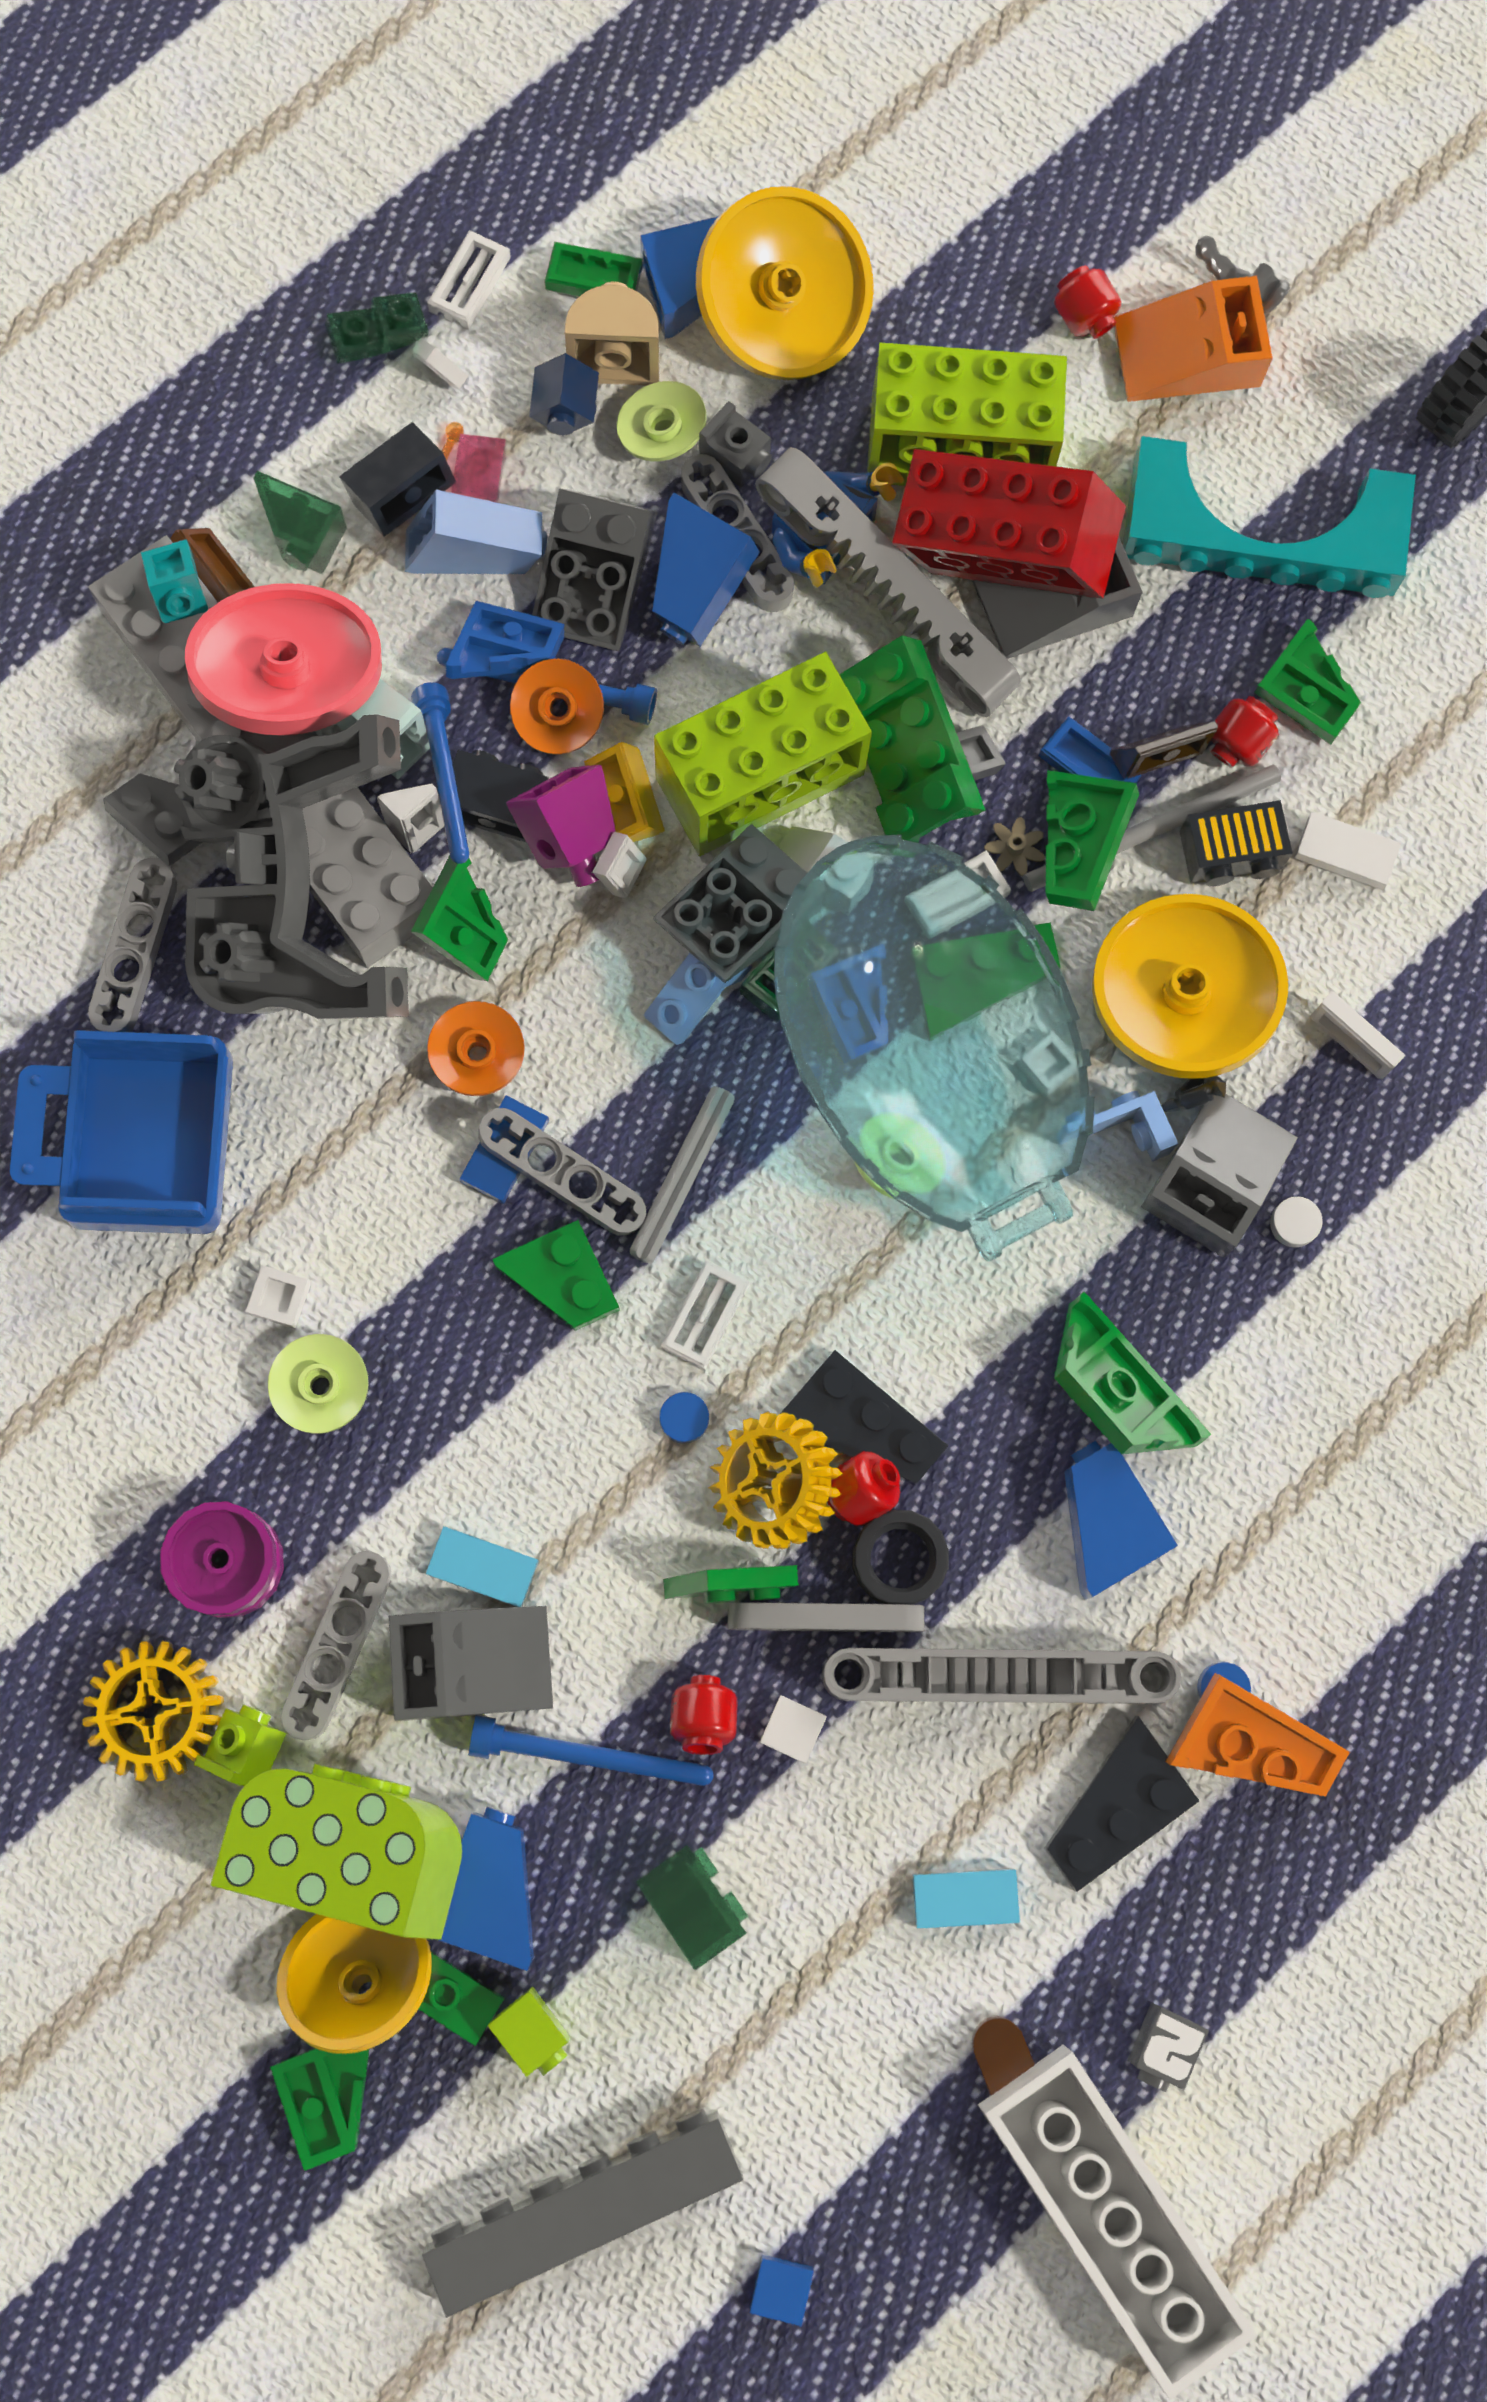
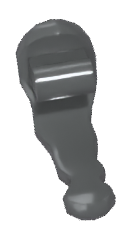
M1206 235L1197 241L1195 255L1199 260L1205 262L1207 270L1217 280L1257 276L1264 314L1274 310L1288 294L1290 283L1285 279H1278L1274 275L1273 268L1268 264L1260 263L1252 274L1247 270L1238 268L1227 256L1221 255L1212 236Z

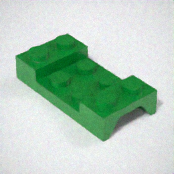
M901 635L839 674L872 731L867 762L882 800V804L876 806L875 809L890 850L912 853L918 849L919 838L949 821L978 815L986 810L921 640Z

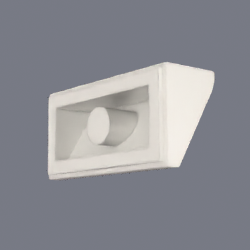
M433 784L388 792L377 797L386 826L410 853L417 851L444 827L438 792Z

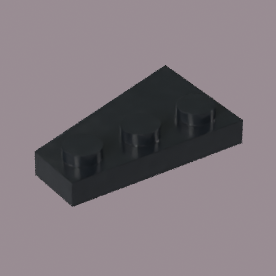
M836 1350L832 1352L781 1412L793 1414L797 1420L805 1419L814 1424L813 1431L823 1432L828 1437L824 1447L832 1448L837 1453L852 1458L860 1452L868 1451L891 1461L899 1472L900 1480L916 1485L948 1447L944 1441Z
M1139 1716L1133 1718L1112 1753L1106 1757L1083 1795L1077 1799L1044 1847L1067 1882L1076 1892L1199 1802V1799L1176 1767L1165 1762L1168 1756Z

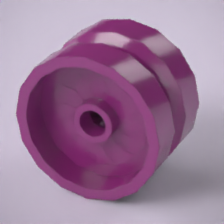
M226 1501L202 1503L184 1512L168 1529L160 1550L161 1574L169 1592L186 1608L218 1618L242 1617L262 1607L277 1590L284 1571L283 1547L274 1528L251 1510ZM220 1552L226 1553L229 1556L228 1563L223 1568H221L219 1562L215 1561Z

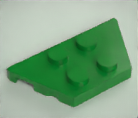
M1085 1291L1069 1304L1054 1379L1121 1454L1197 1447L1211 1435L1206 1427Z

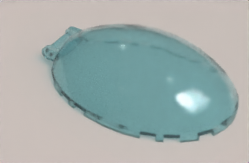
M875 835L854 840L837 847L815 863L795 886L782 913L775 946L774 969L775 993L781 1025L800 1078L810 1097L839 1143L857 1165L895 1200L929 1221L959 1232L968 1230L981 1256L986 1261L991 1262L1002 1255V1249L1054 1221L1062 1224L1073 1217V1209L1059 1180L1079 1171L1087 1138L1093 1133L1095 1096H1090L1087 1067L1092 1065L1089 1049L1083 1050L1076 1021L1080 1020L1064 977L1042 936L1021 908L1016 911L996 890L1000 885L990 876L984 879L962 863L964 857L933 842L925 845L902 840V835ZM1038 1192L1044 1205L995 1231L993 1230L988 1220L989 1217Z

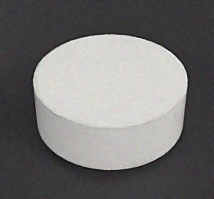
M1290 1197L1274 1209L1270 1219L1271 1230L1275 1238L1282 1244L1289 1247H1302L1309 1244L1320 1233L1322 1215L1319 1208L1309 1199Z

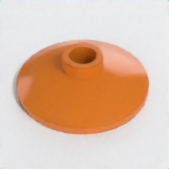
M547 659L534 664L520 676L512 691L510 712L515 729L530 746L548 754H567L582 748L597 733L603 718L604 701L599 684L584 667L566 659ZM557 700H565L568 705L566 714L562 717H556L552 712L553 704Z
M472 1001L452 1007L436 1021L429 1035L427 1052L434 1074L446 1087L463 1095L484 1096L501 1090L515 1078L524 1060L525 1045L518 1023L507 1011L488 1002ZM476 1046H481L487 1051L485 1057L478 1061L472 1060L469 1057L470 1050Z

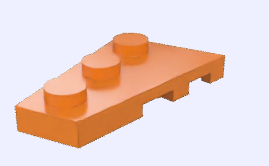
M1214 1673L1165 1762L1172 1766L1212 1772L1216 1775L1231 1778H1242L1266 1785L1326 1797L1350 1751L1223 1676Z

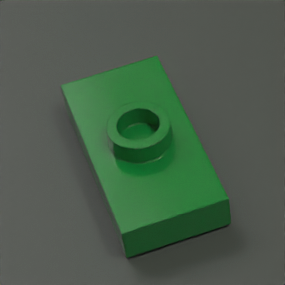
M554 241L545 277V290L580 297L588 290L602 286L607 282H620L628 288L637 291L643 269V259Z
M430 1950L432 1960L430 1982L425 1997L418 2009L476 2046L503 2002L504 1997Z

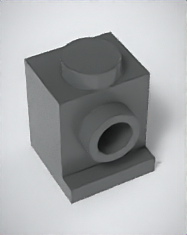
M730 401L721 408L699 433V454H706L715 458L729 479L740 488L751 476L759 477L766 470L772 459L770 454L771 437L736 411V406Z

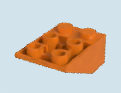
M1257 276L1213 280L1114 317L1116 321L1114 328L1128 402L1261 387L1273 359Z

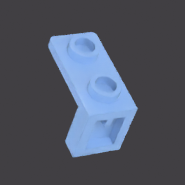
M689 953L646 1010L644 1016L674 1044L679 1045L687 1039L725 987L741 982L752 966L749 965L724 983Z
M1138 1091L1124 1094L1111 1102L1113 1108L1098 1114L1095 1113L1094 1108L1081 1111L1067 1119L1069 1125L1064 1128L1059 1136L1064 1146L1133 1119L1135 1124L1131 1125L1134 1140L1142 1152L1147 1150L1152 1162L1170 1155L1178 1145L1155 1091L1140 1096Z

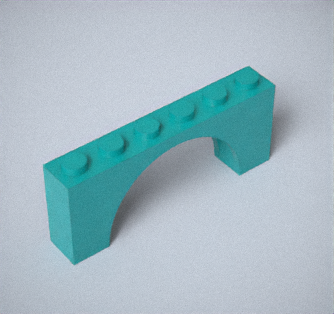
M1141 436L1133 460L1123 547L1128 559H1133L1136 563L1146 566L1161 563L1179 566L1188 572L1210 570L1224 572L1227 576L1237 579L1252 576L1271 579L1272 582L1279 585L1301 583L1315 585L1320 590L1328 592L1343 589L1362 592L1363 595L1370 598L1393 597L1406 577L1416 475L1370 468L1358 490L1354 510L1338 526L1321 536L1307 541L1284 544L1268 543L1246 537L1232 530L1209 511L1196 492L1190 477L1187 463V442Z

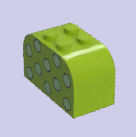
M314 1764L311 1774L291 1769H273L261 1773L250 1780L236 1797L230 1812L210 1886L401 1937L442 1939L462 1859L461 1837L456 1824L443 1809L433 1803L409 1797L410 1786Z

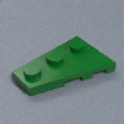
M1047 770L1049 805H1047L1048 845H1046L1045 893L1048 902L1053 905L1095 911L1139 796L1137 784Z

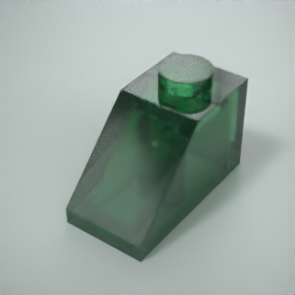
M257 470L253 480L282 559L297 570L306 571L311 569L323 575L347 529L341 506Z

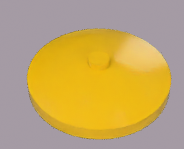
M788 186L769 187L752 192L736 201L716 219L709 229L701 246L696 268L697 300L703 320L711 336L723 352L735 363L765 378L797 380L827 370L842 360L853 349L869 320L873 302L874 281L866 246L853 223L836 205L806 189Z
M1175 894L1153 899L1139 905L1113 926L1105 937L1096 959L1092 978V994L1095 1010L1103 1029L1112 1042L1130 1059L1147 1069L1167 1076L1190 1079L1207 1078L1241 1067L1252 1060L1269 1043L1278 1028L1286 1007L1288 976L1284 958L1275 940L1267 929L1248 912L1232 903L1211 896Z

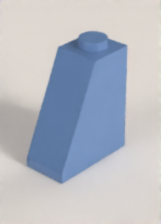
M435 490L406 529L405 572L412 574H526L538 559L543 558L546 551L547 533L542 531V512Z

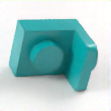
M187 539L141 552L148 587L163 623H170L208 611L207 601L199 582L193 554Z

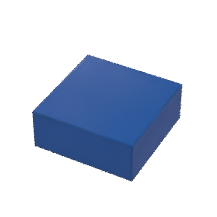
M762 2254L750 2304V2314L802 2327L814 2274L813 2267Z

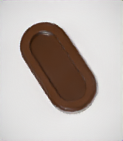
M1001 2016L989 2017L980 2022L974 2030L972 2036L973 2053L991 2096L1035 2066L1021 2030L1010 2019Z

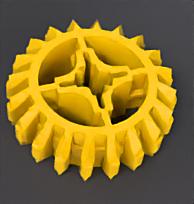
M766 1412L760 1414L759 1420L754 1418L743 1420V1431L737 1429L728 1431L732 1443L731 1446L721 1445L716 1448L724 1458L722 1464L710 1466L714 1473L719 1474V1482L712 1484L708 1488L713 1493L721 1494V1498L713 1508L717 1512L727 1513L722 1525L728 1529L737 1530L736 1537L741 1541H753V1544L758 1548L768 1549L773 1546L776 1549H787V1547H790L791 1542L795 1544L807 1542V1531L818 1533L823 1530L819 1515L830 1517L835 1514L827 1504L829 1497L835 1498L841 1495L838 1489L831 1487V1479H835L843 1473L838 1468L829 1467V1463L838 1453L832 1448L824 1447L828 1437L823 1432L813 1431L814 1424L805 1419L797 1420L795 1415L783 1412L777 1416L774 1413ZM785 1441L793 1448L798 1458L794 1460L785 1459L782 1453L776 1451L774 1443ZM756 1501L765 1502L768 1509H773L777 1519L772 1521L766 1520L759 1514L753 1503Z
M145 1641L139 1645V1659H137L135 1653L130 1648H123L120 1650L123 1667H120L112 1660H106L103 1663L104 1670L111 1676L108 1681L104 1678L92 1677L90 1684L94 1688L101 1690L99 1698L85 1697L83 1704L88 1707H97L96 1716L84 1718L82 1723L84 1727L98 1726L100 1732L88 1739L90 1747L101 1746L105 1743L108 1745L99 1757L101 1763L108 1764L120 1756L115 1768L116 1774L120 1776L126 1775L135 1764V1780L140 1782L146 1781L152 1766L156 1781H165L169 1774L168 1763L177 1775H183L188 1771L184 1755L194 1762L197 1755L204 1757L203 1752L196 1744L199 1741L210 1745L214 1735L205 1732L207 1724L218 1726L222 1717L219 1715H209V1706L223 1704L224 1697L221 1695L207 1696L206 1690L215 1687L219 1680L214 1675L204 1677L201 1680L198 1678L207 1667V1662L204 1659H198L187 1667L191 1657V1650L189 1648L181 1647L172 1659L173 1647L171 1642L162 1641L155 1656L151 1642ZM157 1668H164L176 1674L186 1685L191 1697H169L165 1692L163 1681L158 1680ZM141 1673V1681L137 1682V1695L134 1701L127 1706L116 1709L118 1697L124 1686L134 1676ZM154 1696L156 1697L154 1703L163 1704V1706H176L175 1709L165 1710L163 1714L155 1716V1725L153 1726L151 1725L153 1719H148L144 1716H131L133 1713L143 1712L145 1708L151 1707ZM192 1713L191 1722L185 1735L175 1746L167 1750L166 1741L170 1740L169 1731L172 1722L177 1717ZM117 1725H137L142 1731L144 1742H149L150 1755L132 1748L121 1736Z

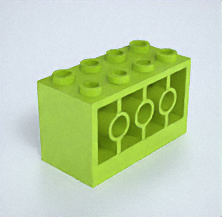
M879 343L871 403L867 472H873L881 464L892 463L897 467L904 482L891 485L906 486L914 449L1057 466L1064 441L1067 356Z
M825 651L655 734V777L696 853L701 857L735 840L750 824L759 828L864 776L872 731Z

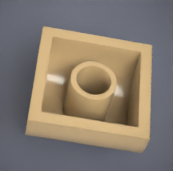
M607 282L602 286L588 290L575 300L568 311L565 322V344L568 355L599 372L598 384L647 386L659 382L658 318L653 306L642 294L628 288L623 283Z

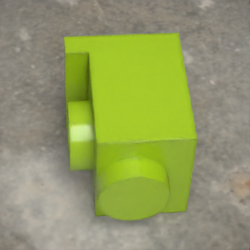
M245 1704L242 1705L240 1712L225 1708L205 1756L197 1755L194 1765L228 1782L245 1786L254 1777L271 1770L287 1733L268 1725L271 1715Z

